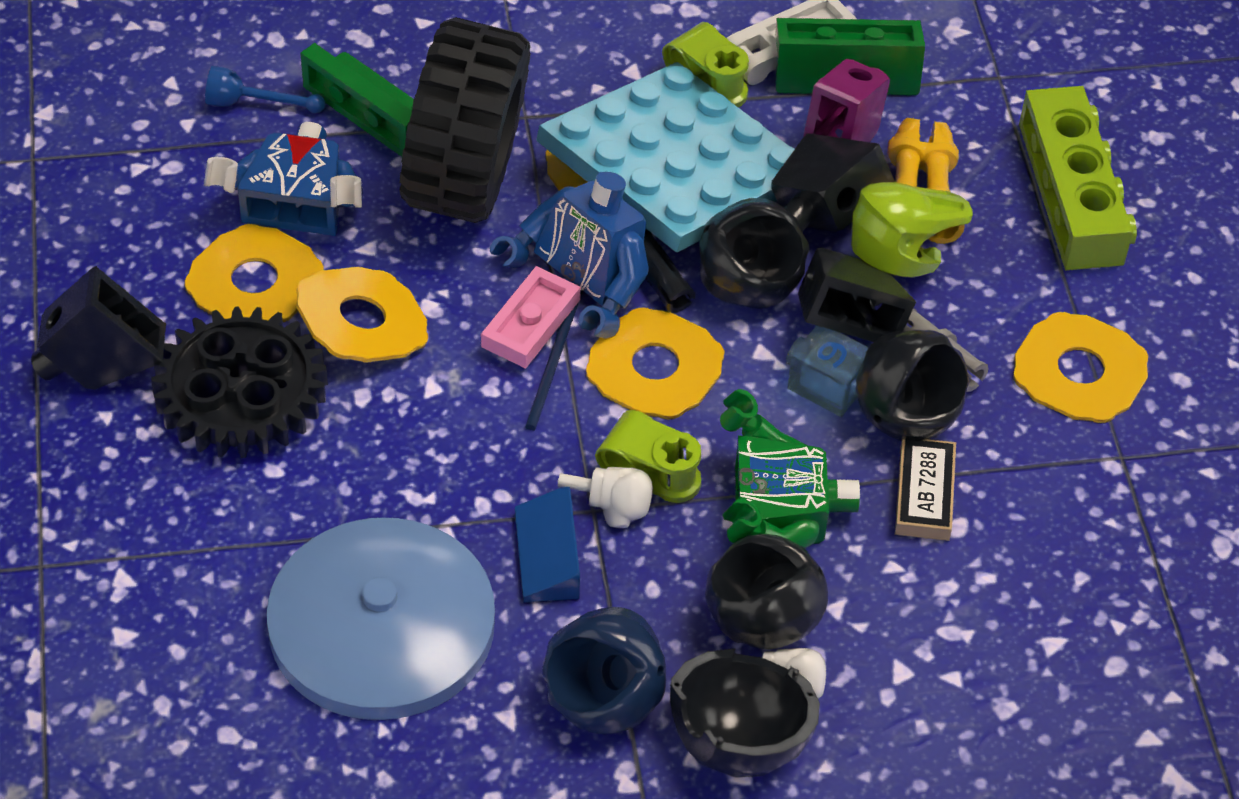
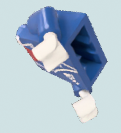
M314 122L300 124L296 135L275 132L267 135L260 149L253 150L238 162L224 157H211L207 160L204 186L220 185L224 188L225 192L229 193L238 190L242 223L336 236L339 205L362 207L363 189L361 178L356 176L349 162L340 160L339 145L333 140H326V130Z

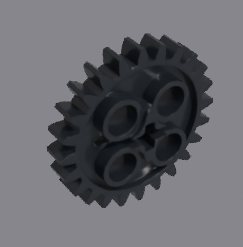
M239 306L234 307L232 316L228 319H224L221 313L214 310L212 311V323L206 325L202 320L195 317L192 319L194 332L189 333L177 329L175 330L177 345L164 343L163 362L154 366L155 376L151 377L157 414H163L164 425L167 430L177 428L178 440L181 443L195 436L198 452H202L213 443L217 446L218 457H223L230 446L237 447L241 458H246L250 445H257L263 454H268V441L275 439L280 444L287 446L289 445L288 430L300 434L306 433L305 418L318 419V403L326 402L325 386L328 385L323 350L315 348V342L311 334L301 336L300 323L298 321L283 327L282 313L280 312L274 314L267 321L263 320L260 307L253 311L250 318L243 317Z

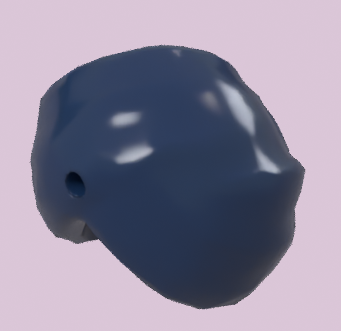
M607 607L587 612L557 631L548 642L542 666V675L547 685V700L553 708L580 729L604 735L629 730L644 721L664 696L666 688V663L659 640L645 618L630 609Z

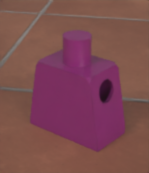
M852 59L842 61L814 85L803 137L807 133L839 138L835 131L840 129L843 130L840 138L871 142L881 123L890 84L887 74L878 68L868 67Z

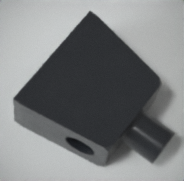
M807 133L773 178L771 189L778 204L786 208L797 219L802 232L807 227L837 232L843 230L852 222L853 211L862 188L869 184L895 181L879 144Z
M825 248L816 249L798 291L806 323L872 342L885 334L904 331L916 304L914 298L891 274L870 266L862 259ZM882 303L881 307L876 310L875 306Z
M95 266L45 309L41 317L37 344L39 350L32 354L31 362L36 373L45 380H51L59 374L66 372L86 389L95 390L163 362L166 323Z

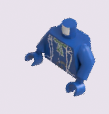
M606 171L597 174L595 181L591 180L578 187H564L542 202L519 225L523 230L516 237H497L490 246L491 254L500 255L511 245L512 255L504 262L503 266L517 268L524 265L528 260V245L534 241L536 243L534 248L536 255L572 283L580 286L581 290L602 305V307L595 305L587 306L580 313L578 320L580 328L589 331L593 330L600 320V324L594 333V336L600 338H610L618 332L620 327V319L616 314L618 309H625L649 272L644 245L646 220L643 214L622 199L626 186L625 179L616 173Z

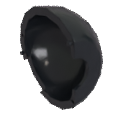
M736 648L707 651L686 661L671 678L670 704L678 735L687 751L699 764L735 778L764 776L800 755L812 738L818 725L820 702L811 683L799 673L798 669L792 666L787 669L765 658L736 654Z

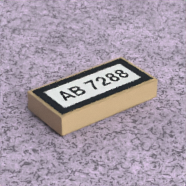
M902 439L895 535L950 541L953 519L956 442L930 439Z

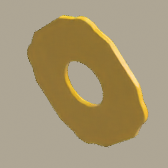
M244 224L235 230L221 234L192 261L189 274L185 278V289L192 296L196 305L211 315L212 311L217 310L224 319L231 318L234 307L239 306L243 317L250 318L253 311L260 307L263 320L268 321L274 314L280 312L282 313L283 322H286L298 312L296 308V289L298 283L318 271H323L324 266L309 246L281 230L262 227L256 224ZM261 261L271 265L276 270L278 276L274 285L269 289L258 293H248L239 290L233 284L232 275L234 271L244 263Z
M363 267L323 270L316 272L309 278L302 279L298 283L296 289V308L313 339L324 346L335 357L366 363L405 358L416 350L425 347L428 341L427 319L413 294L388 272ZM352 299L365 300L376 305L382 311L385 321L376 328H360L349 323L342 316L340 306L345 301Z
M636 308L620 317L618 332L610 338H599L591 347L589 363L586 367V376L597 387L603 397L629 410H636L648 416L663 419L678 418L685 412L699 406L721 377L722 362L724 360L722 345L715 341L705 328L674 313L648 308ZM660 346L675 354L679 366L671 376L655 380L643 377L636 372L632 359L639 350L645 347Z
M1056 312L1047 319L1035 324L1015 353L1013 378L1015 383L1033 401L1074 420L1106 423L1131 407L1148 378V354L1128 333L1088 315ZM1069 351H1087L1095 355L1102 362L1104 373L1095 382L1077 383L1069 380L1061 373L1058 367V360Z

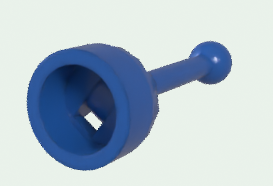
M213 65L209 70L205 91V103L208 105L219 107L231 106L242 95L304 106L311 113H320L325 108V100L319 94L303 97L247 87L243 85L241 78L233 70Z

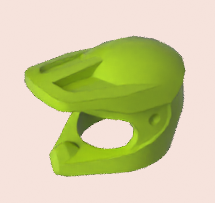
M898 182L869 184L861 189L860 197L853 211L851 248L864 262L885 273L901 277H917L933 273L941 263V250L936 247L924 249L920 246L924 241L942 230L970 223L973 216L972 208L966 199L949 191L915 187Z

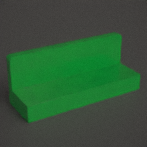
M776 18L777 67L775 87L778 93L812 94L817 81L845 59H852L868 67L878 68L887 74L890 79L887 95H918L920 93L925 53L921 20Z
M316 43L300 53L303 87L312 94L321 95L326 104L402 157L414 99L347 52H342L334 57Z

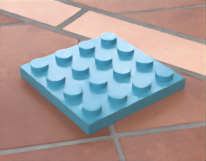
M678 62L539 125L536 139L538 143L587 182L595 181L597 174L604 171L622 176L626 181L622 199L643 214L646 220V229L675 252H679L700 241L704 227L709 219L728 206L747 198H765L774 202L777 201L771 189L772 180L794 151V148L787 145L763 127L760 122L751 118L724 95L718 93Z

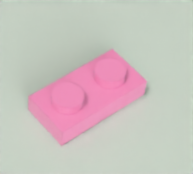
M536 266L481 333V347L526 369L580 301L581 287Z

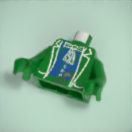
M737 389L723 400V404L728 409L720 416L721 426L730 432L742 428L743 435H738L735 502L722 514L724 520L733 523L727 529V537L730 542L734 543L748 535L771 534L787 538L803 548H807L812 544H819L825 540L829 512L858 513L860 503L859 480L828 479L826 452L821 447L808 446L778 430L764 417L757 414V402L752 394L746 390Z

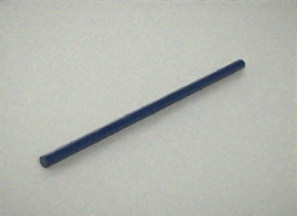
M579 302L559 327L525 426L528 430L535 431Z

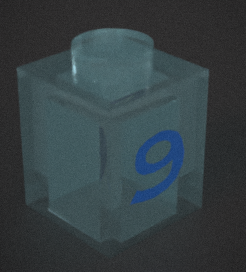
M816 325L806 339L803 337L797 338L788 352L786 364L790 366L787 389L842 417L857 398L856 377L868 347L840 332Z

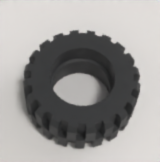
M457 17L443 21L440 24V28L437 29L434 35L433 43L429 47L426 62L419 78L401 161L402 169L399 181L401 186L399 190L401 198L410 207L473 223L488 219L498 198L500 186L506 173L525 95L531 46L521 33Z

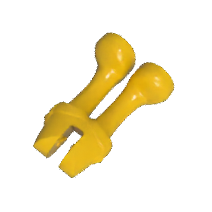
M903 119L896 135L888 142V157L892 165L896 167L895 182L917 187L918 170L921 169L927 174V188L951 192L948 175L958 163L959 150L954 144L952 132L948 124L934 121L929 141L922 142L920 141L919 134L920 119ZM965 224L942 230L930 237L929 240L938 244L954 242L964 232Z

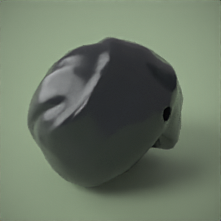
M765 198L740 200L723 211L716 213L704 227L699 243L702 283L710 294L724 302L757 309L769 308L786 299L799 285L805 274V263L810 250L809 242L805 238L797 219L777 202Z
M933 330L891 332L877 338L867 349L856 377V394L861 411L880 431L901 441L902 439L927 440L945 432L960 416L965 404L970 378L962 353L952 346L948 337Z
M755 534L748 535L734 542L711 567L706 580L705 599L716 624L732 641L745 643L758 649H776L799 641L819 624L828 604V587L822 569L805 548L778 535Z

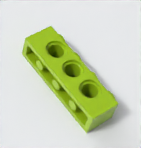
M1084 86L1026 90L1019 126L1065 271L1123 266L1130 244H1134L1136 241L1137 227L1134 216L1127 214L1123 203L1124 188L1120 177H1114L1111 168L1110 145L1107 140L1102 141L1097 107L1089 104Z

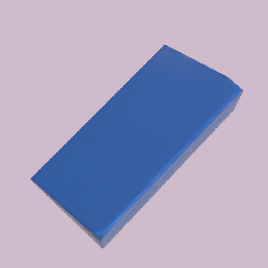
M562 487L515 506L523 603L579 599L580 570L570 487Z

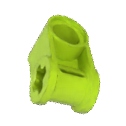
M701 22L663 47L662 56L666 67L678 62L718 93L724 95L737 107L742 106L746 102L748 86L744 81V74L749 66L748 54L721 35L713 25L708 22Z
M636 410L624 412L596 451L595 458L601 468L623 467L644 471L652 481V493L665 501L672 503L686 502L693 499L700 491L701 473L697 466L701 460V445L697 439L688 433L680 432L657 422L642 412ZM684 448H686V460L684 459ZM668 474L670 475V487L668 486Z

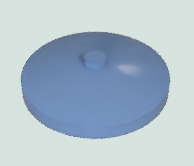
M368 518L352 521L331 528L312 538L289 558L278 573L271 588L267 606V628L270 647L280 671L288 682L300 694L318 706L337 714L367 720L409 717L430 710L451 699L481 669L488 656L494 637L495 605L492 587L486 572L476 557L458 540L435 527L400 518Z

